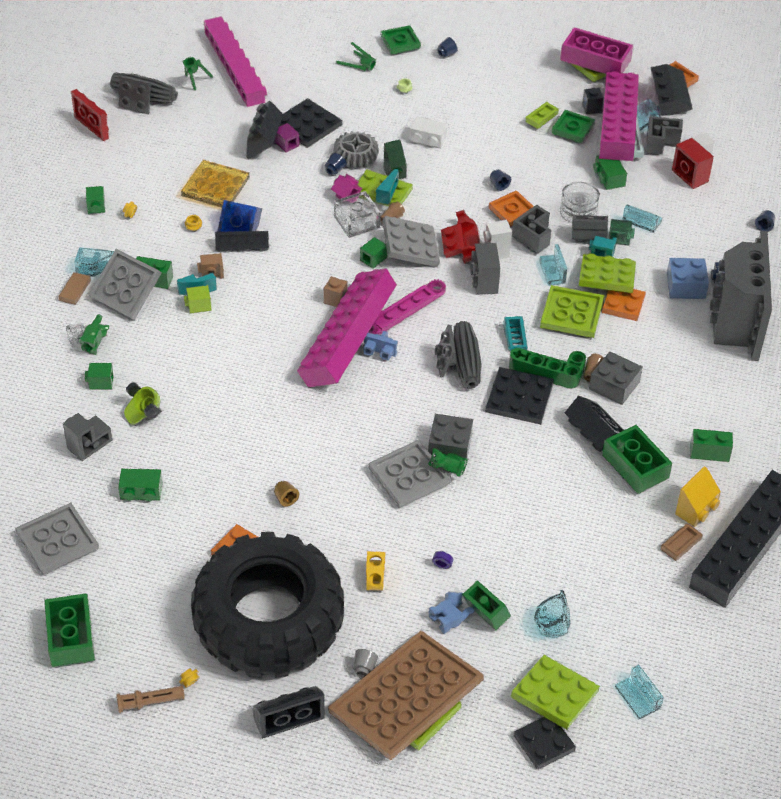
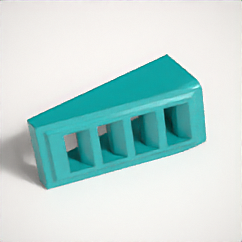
M394 169L376 189V202L390 204L399 183L398 169Z
M523 316L504 317L503 328L509 351L514 348L527 350ZM513 343H522V345H513Z

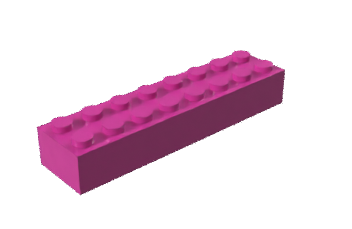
M616 71L607 72L599 159L633 161L639 74L619 73Z
M387 268L360 272L355 276L354 281L348 287L344 297L341 298L337 308L325 323V327L317 336L315 343L310 347L308 354L302 360L297 370L307 387L338 383L397 286Z

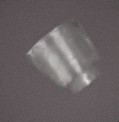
M83 324L66 326L67 337L71 345L79 343V339L82 337L86 326Z

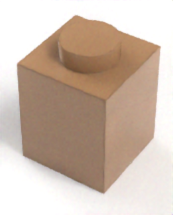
M331 276L324 286V304L337 307L341 298L344 297L348 290V281Z

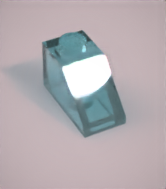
M79 247L74 261L75 272L90 277L101 274L114 251Z

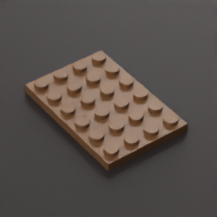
M420 630L332 703L328 710L331 715L391 761L484 680V675Z

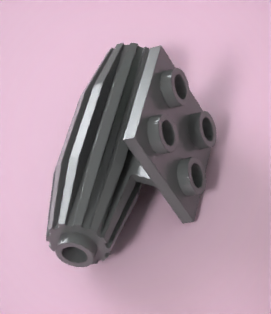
M113 73L110 79V87L119 92L118 107L149 114L150 102L173 103L178 97L175 87L157 79L130 73Z
M460 321L454 325L452 332V325H447L445 332L441 334L439 344L435 346V355H437L436 367L439 369L440 377L444 378L448 367L455 365L462 385L470 389L475 388L481 382L482 362L478 340L473 327L467 321Z

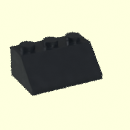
M668 64L650 67L651 80L660 116L693 110L684 72Z
M271 101L265 104L261 103L256 109L257 112L253 118L247 138L246 158L248 160L272 147L283 113Z
M579 395L564 412L569 418L568 422L574 427H578L581 430L580 434L586 439H590L593 442L592 446L599 452L603 451L606 439L624 431L597 402Z
M317 686L304 687L297 692L282 694L278 698L268 701L264 700L253 705V717L261 738L264 739L325 719V697L323 691Z

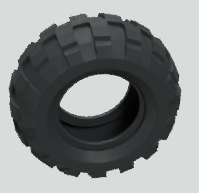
M261 532V537L250 538L248 534L238 537L232 546L223 545L211 556L210 562L207 561L195 580V587L191 593V612L194 630L198 633L200 643L211 656L213 655L215 658H218L222 665L234 672L242 670L245 671L248 677L261 679L262 674H275V678L288 676L291 670L298 668L302 671L311 666L317 660V656H322L336 640V632L341 629L344 618V590L341 587V578L333 564L329 563L328 559H326V556L313 544L305 545L300 537L287 534L285 538L276 537L274 532ZM264 588L284 590L292 594L300 602V605L293 613L275 621H256L244 616L236 609L237 604L243 597L253 591Z

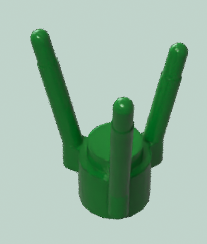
M351 42V45L358 51L354 50L353 52L361 57V65L336 61L337 64L358 68L366 71V69L373 70L377 62L375 58L371 57L370 54L366 53L354 42Z
M187 57L182 61L185 76L188 77L189 73L194 91L196 90V84L193 74L197 72L198 66L210 78H213V75L201 64L199 59Z

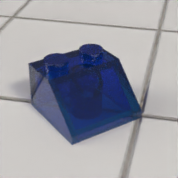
M224 200L217 232L256 231L259 226L262 208Z

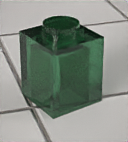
M611 219L609 239L617 238L616 244L629 246L630 239H634L635 228H632V221Z

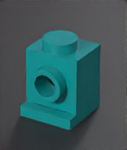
M595 236V239L591 240L589 244L591 254L613 257L617 238L613 237L612 240Z

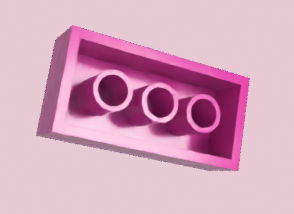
M574 27L562 44L560 60L604 74L613 71L624 73L632 59L633 45Z

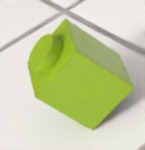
M208 285L186 288L187 296H184L185 307L189 306L190 314L212 311Z

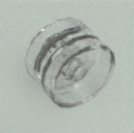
M583 181L567 184L562 190L561 217L572 223L573 215L597 216L600 198L599 190L594 185Z

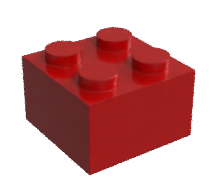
M687 139L676 144L672 171L692 189H695L709 182L714 156L695 139Z

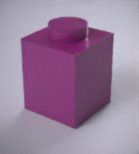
M286 123L279 127L274 143L285 153L299 147V133Z

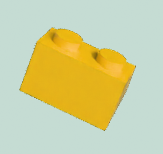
M705 466L681 488L675 515L694 527L700 521L704 522L711 510L715 511L720 504L719 497L721 491Z

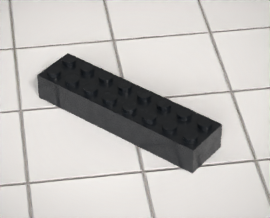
M771 470L693 571L689 588L726 608L781 534L780 473Z

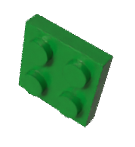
M410 25L381 31V38L391 54L421 48V42Z
M564 110L552 127V134L583 143L594 126L595 119Z

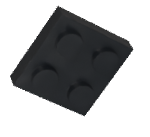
M545 717L514 731L515 739L537 770L569 755L576 749L575 744L564 729Z

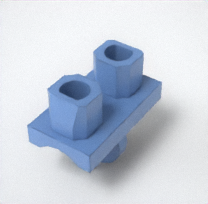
M383 331L382 335L368 333L364 339V354L371 356L374 351L379 352L380 357L388 361L392 356L396 357L398 341L389 338L387 331Z

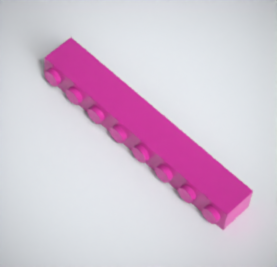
M222 16L204 20L205 35L245 105L250 107L265 103L266 87L262 86L260 77L256 76L254 67H251L249 59L245 57L244 50L240 48L238 40H235L233 31L229 30L228 23L223 20Z

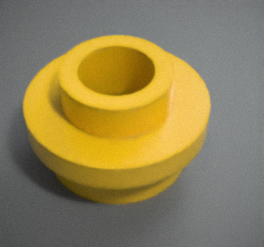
M131 201L125 204L123 208L124 217L132 218L135 215L138 207L135 205V202Z
M189 215L185 220V227L191 231L198 230L202 227V220L197 215Z
M189 668L180 675L182 679L179 683L180 685L183 684L185 688L194 684L200 679L198 670L192 671Z

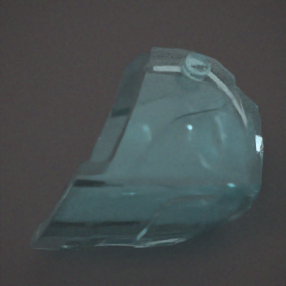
M560 590L559 594L542 601L537 606L534 622L539 633L547 638H558L568 633L571 624L570 610L563 590Z

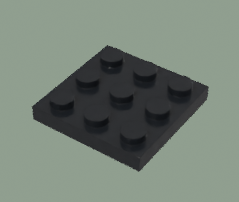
M307 98L283 113L279 127L288 123L299 133V143L308 148L341 127L343 120Z
M499 367L485 412L541 425L554 379Z

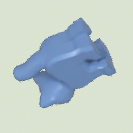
M447 592L444 601H441L435 607L431 606L429 608L430 619L433 622L439 620L441 624L439 629L443 634L450 631L451 628L458 627L462 621L474 613L473 607H467L463 612L457 608L463 604V592Z

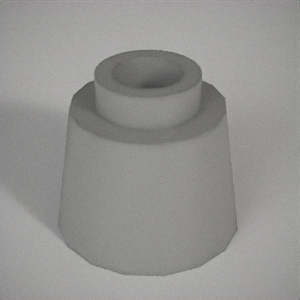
M357 649L353 664L355 674L361 677L369 674L374 669L378 655L367 649Z

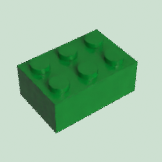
M637 425L604 441L602 456L637 494L670 478L673 463Z
M88 594L44 599L48 653L51 666L56 667L95 661Z

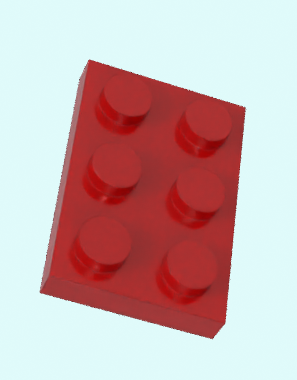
M77 89L72 90L71 98L74 117L102 141L108 140L109 127L105 110L99 108L84 93Z

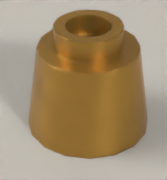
M280 481L275 485L274 493L282 506H291L298 500L299 491L289 482Z

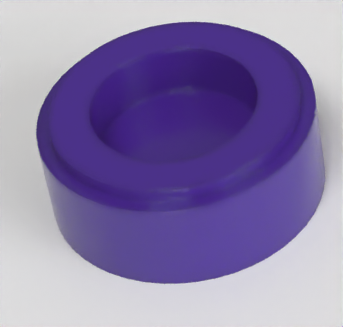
M436 551L432 558V562L442 569L451 568L454 561L450 554L443 551Z

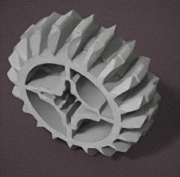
M359 131L345 132L344 135H340L336 139L334 153L340 154L345 159L347 168L350 166L354 169L355 167H368V164H373V161L377 159L379 154L378 142L375 140V137H371V134H365V131L359 133Z

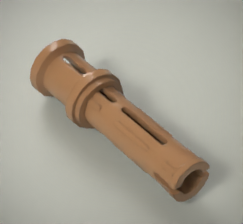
M183 685L142 693L139 690H135L134 693L116 694L119 713L133 708L141 710L144 705L185 699Z

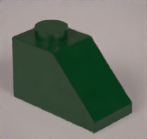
M400 139L384 143L383 169L387 176L394 169H398L399 180L407 176V163Z

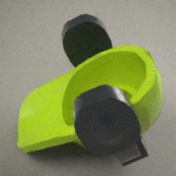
M135 382L130 383L126 387V392L133 397L124 410V415L130 424L135 425L145 417L154 418L162 412L159 407L161 399L156 390L148 386L141 388Z

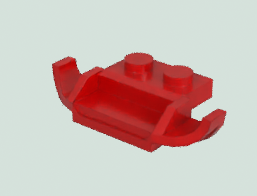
M464 210L456 212L458 218L456 225L441 229L443 250L446 258L462 253L464 257L462 258L463 263L468 264L472 261L471 251L475 250V244L480 243V236L475 221Z

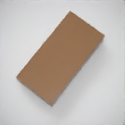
M74 272L59 294V301L76 305L91 282V277Z
M687 523L664 542L660 550L677 561L702 539L703 534Z

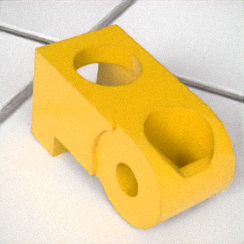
M367 551L366 590L383 591L386 552ZM374 557H378V558H380L381 560H371V559L374 558Z

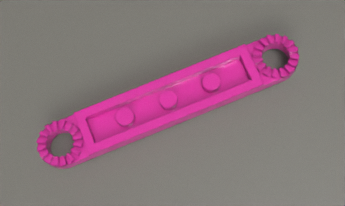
M439 279L431 280L428 284L419 287L381 311L371 327L373 330L372 334L381 335L383 331L389 330L444 295L446 292L444 281L442 282Z

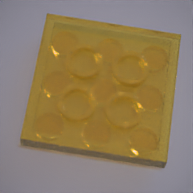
M202 160L181 190V196L229 209L249 180L250 173Z

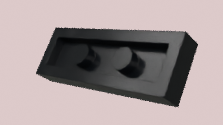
M269 231L215 232L216 250L269 249Z

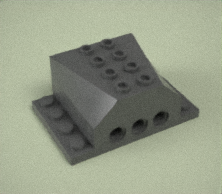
M760 231L759 238H755V243L741 242L724 253L723 259L719 260V272L716 274V281L712 292L713 300L711 299L710 310H713L710 316V323H713L714 344L748 347V353H751V361H759L772 312L768 231Z

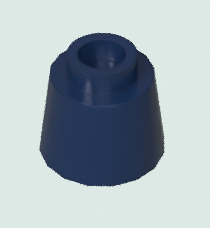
M447 37L441 42L437 49L441 57L450 56L458 51L457 44L451 37Z
M332 153L325 164V170L330 175H336L347 165L346 161L340 154Z
M497 169L491 172L490 181L498 191H503L509 187L511 176Z
M770 210L762 211L755 220L757 229L760 231H771L774 228L775 214Z

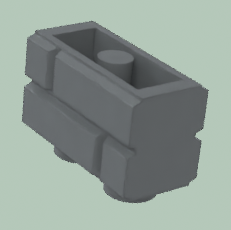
M573 215L572 239H576V242L594 240L595 236L608 237V216Z

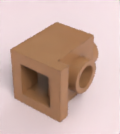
M222 253L200 255V263H197L198 274L202 273V276L213 273L215 277L220 276L223 279Z

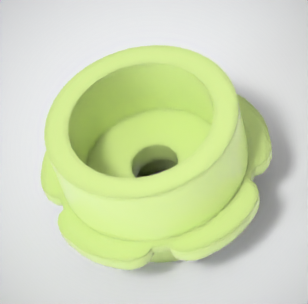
M406 78L400 79L397 85V89L402 93H408L413 88L411 81Z

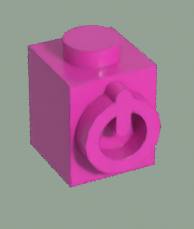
M339 174L331 190L336 193L335 196L340 200L344 201L345 199L354 203L362 187L358 185L359 181L348 174L344 177Z

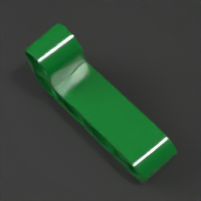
M514 348L510 352L509 369L552 378L555 385L573 389L579 385L583 376L586 355L581 351H573L566 362L525 349Z

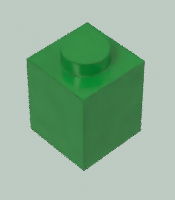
M103 186L86 187L88 214L105 213Z
M376 237L360 247V261L372 269L387 259L386 244Z
M89 363L88 370H85V382H88L89 390H112L114 379L112 363Z

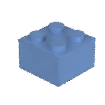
M669 258L667 281L670 298L706 299L709 280L705 259Z

